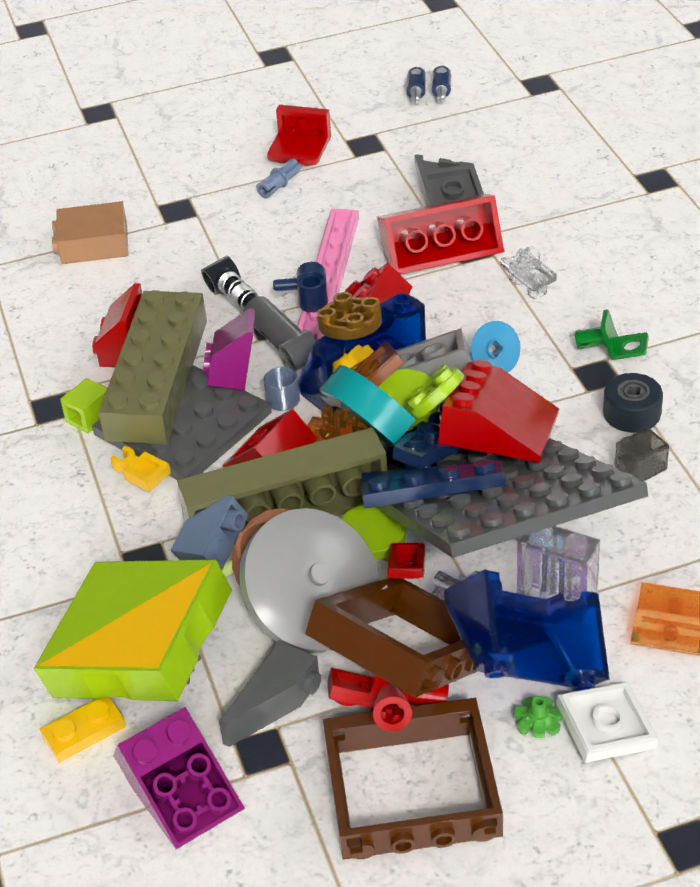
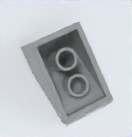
M462 328L396 350L404 361L398 369H415L426 373L430 377L444 364L449 368L457 367L463 372L467 363L473 362Z

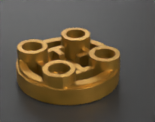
M349 292L337 293L333 296V302L317 311L319 330L323 335L338 340L357 339L375 332L382 324L379 299L375 297H352V294Z

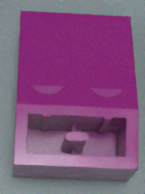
M186 707L121 742L115 749L113 756L131 788L176 850L245 809Z

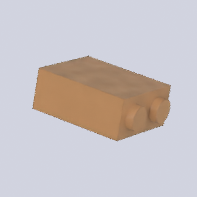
M123 201L57 209L56 220L52 221L54 235L52 237V247L54 254L59 253L61 264L129 256L127 220Z

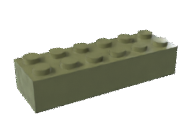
M159 290L143 291L98 412L104 441L168 444L207 323L203 293H190L187 291L166 292Z
M371 427L177 480L184 522L227 495L233 496L249 515L245 526L251 519L266 510L279 508L288 510L308 508L325 511L334 516L343 515L353 507L364 504L362 497V473L387 471V457L374 428Z

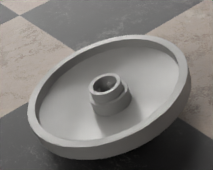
M308 508L283 512L263 524L247 543L242 555L239 571L242 597L256 625L275 642L281 641L308 653L331 651L330 648L305 635L315 600L379 581L374 558L362 537L349 524L333 514Z

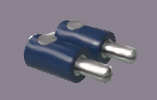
M427 66L424 70L420 67L411 68L407 73L406 89L411 102L415 104L416 99V104H418L420 98L425 95L426 72L429 69L433 72L432 93L437 97L439 103H441V98L442 103L445 102L446 97L451 92L450 69L446 66H437L435 69L432 66Z

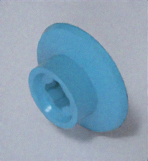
M491 321L482 325L472 340L473 361H488L492 366L500 367L506 372H510L517 364L520 356V341L517 333L510 325L502 321ZM492 344L495 345L493 353L489 352V347Z

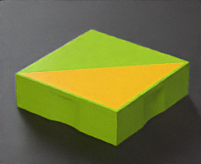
M216 560L94 562L33 669L52 698L99 699L122 697L139 701L178 702L197 664L201 647L207 636L214 629L232 589Z

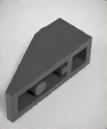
M279 641L219 720L223 744L231 747L298 709L310 694H315L321 683L317 656Z

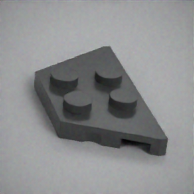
M414 155V163L428 206L484 194L474 163L454 162L444 158H439L437 163L423 160V155Z

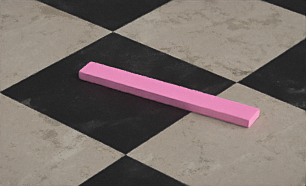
M331 209L316 260L326 270L328 304L333 302V296L340 292L359 221V210ZM302 310L298 327L302 331L307 329L313 334L323 355L327 336L323 335L319 330L317 312L311 313ZM322 355L313 362H321Z

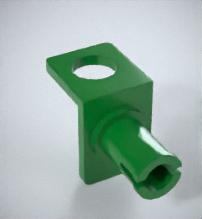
M609 309L603 310L601 326L576 330L575 341L576 345L578 344V349L604 345L608 349L611 360L646 355L649 335L647 332L618 336ZM630 342H640V345L635 349H624Z

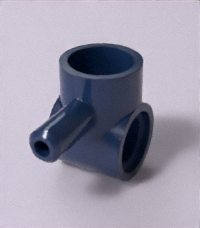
M303 263L297 269V278L276 279L273 281L274 291L297 290L299 307L305 312H317L328 304L326 270L320 263Z

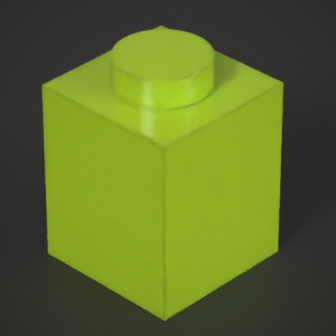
M86 378L64 395L60 400L66 423L88 434L93 431L92 425L100 420L98 412L107 387Z

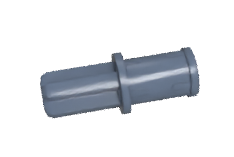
M290 159L280 168L271 170L270 175L256 185L259 195L263 198H268L279 188L286 187L288 181L299 173L301 164L296 159Z

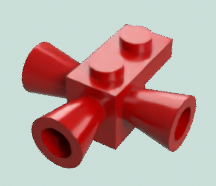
M331 667L327 679L329 699L343 706L358 705L371 708L373 710L374 722L378 727L386 731H398L409 724L412 718L410 704L419 706L447 702L449 684L415 698L370 671L367 676Z

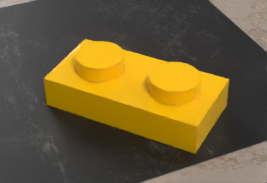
M110 697L95 699L40 728L42 739L58 763L120 731L126 727L124 717Z

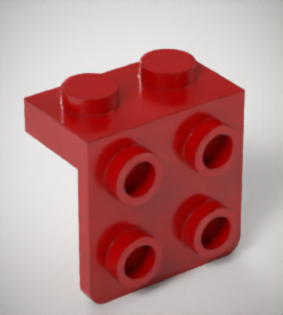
M279 104L276 109L278 134L267 152L268 160L286 163L290 159H296L298 163L305 166L318 164L331 138L329 109Z

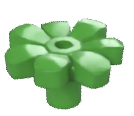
M528 697L523 700V706H516L514 711V718L518 720L517 730L522 735H526L532 730L534 738H544L545 730L553 736L560 731L561 725L558 721H561L563 717L558 708H553V700L550 697Z

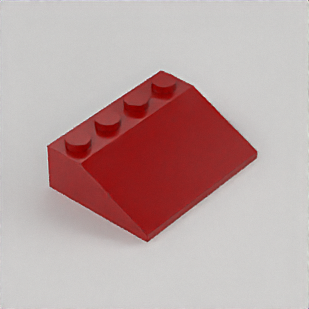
M484 360L468 362L462 372L464 374L462 382L447 397L443 404L438 444L540 462L557 420L559 408L502 368L492 366L490 362Z

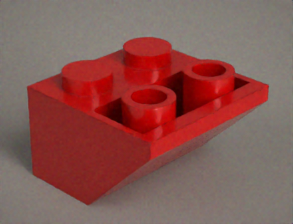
M386 263L379 269L376 267L372 268L361 282L354 281L347 287L345 292L351 293L352 297H375L379 299L382 324L375 332L369 334L374 336L394 322L413 286L389 263Z

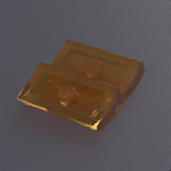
M642 582L630 645L700 656V591Z

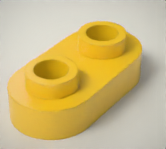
M359 344L348 354L345 352L341 353L330 364L333 367L330 374L332 375L339 365L355 370L374 350L369 345L361 347Z

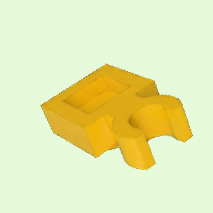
M128 446L122 448L124 459H118L115 456L110 458L112 468L116 472L124 473L126 481L147 492L153 490L171 474L169 463L147 452L142 453L138 457L135 455L134 450Z

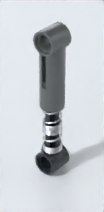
M224 256L201 269L202 277L213 294L224 293L243 312L249 308L255 309L254 328L281 353L289 368L296 371L321 357V348L313 334L307 329L302 331L268 298L258 296L257 292L241 279L235 263L229 256Z

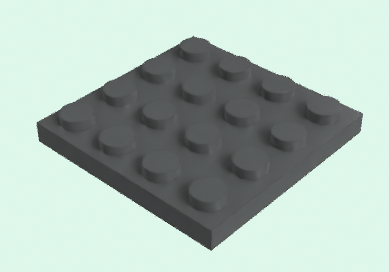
M193 365L167 445L106 442L121 450L124 446H128L134 450L135 455L138 457L142 453L147 452L169 463L171 471L169 476L180 480L202 474L272 413L271 403L244 390L208 386V374L202 373V369ZM99 420L92 425L94 435L104 440Z

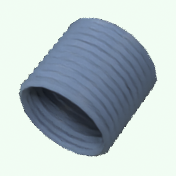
M277 367L265 374L264 388L266 401L271 403L273 410L287 411L298 405L300 402L298 375L294 370L287 367Z

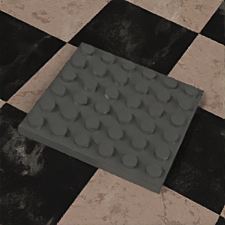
M549 438L540 462L475 451L469 453L465 459L458 461L444 460L437 463V466L473 464L484 459H491L494 462L500 461L504 473L505 486L378 506L377 508L451 558H455L648 497V488L646 482L633 477L630 473L622 472L614 468L613 465L605 464L593 456L579 452L578 449L562 444L561 441Z

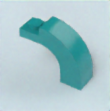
M339 365L319 389L323 393L321 398L329 405L340 407L352 414L368 428L373 427L377 436L388 444L395 445L416 421L407 410L387 393L359 373L343 365Z

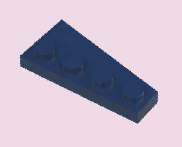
M445 402L440 404L439 411L430 415L427 422L421 421L417 425L416 432H409L393 446L392 459L404 463L409 469H422L464 449L438 444L442 407Z
M491 459L479 460L473 464L362 473V497L365 509L505 486L501 462H494Z

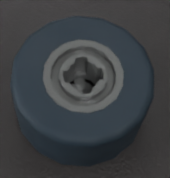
M624 373L612 378L604 390L603 413L605 420L612 427L630 433L643 432L653 428L659 422L662 414L663 391L661 385L655 379L639 373Z

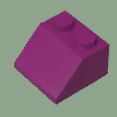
M247 309L215 331L213 343H206L202 373L208 374V386L245 391L254 333L255 309Z

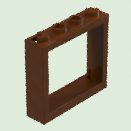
M392 578L315 600L305 635L415 698L492 666L496 656L502 652L500 643L504 632L405 579ZM396 615L449 645L422 655L372 627L369 623Z
M476 697L411 706V721L406 727L398 731H386L378 727L374 722L373 712L323 719L343 860L352 858L367 859L373 855L394 852L404 854L414 849L428 847L445 848L456 843L470 841L486 842L493 838L503 837V811ZM469 715V717L460 718V716ZM344 732L343 735L333 736V734ZM468 735L484 809L355 828L350 827L339 753Z

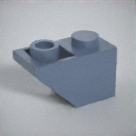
M227 495L186 520L170 551L179 560H216L221 570H223L249 515L233 496Z

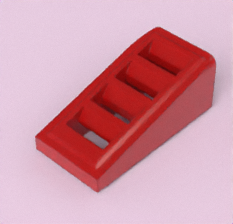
M390 544L387 578H424L426 566L425 544Z

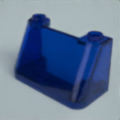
M400 293L380 304L382 324L375 332L365 337L351 340H338L327 336L319 338L314 343L299 376L300 394L331 419L343 413L344 409L331 406L321 398L323 393L319 390L333 374L332 363L339 360L345 353L348 354L359 344L361 347L369 345L375 351L387 341L395 350L426 340L425 304L413 296Z
M485 569L444 590L445 608L476 670L484 673L485 677L502 678L506 676L572 687L573 692L595 688V685L610 679L599 593L583 591L580 593L579 599L567 601L564 599V595L559 593L548 599L503 591L499 572Z

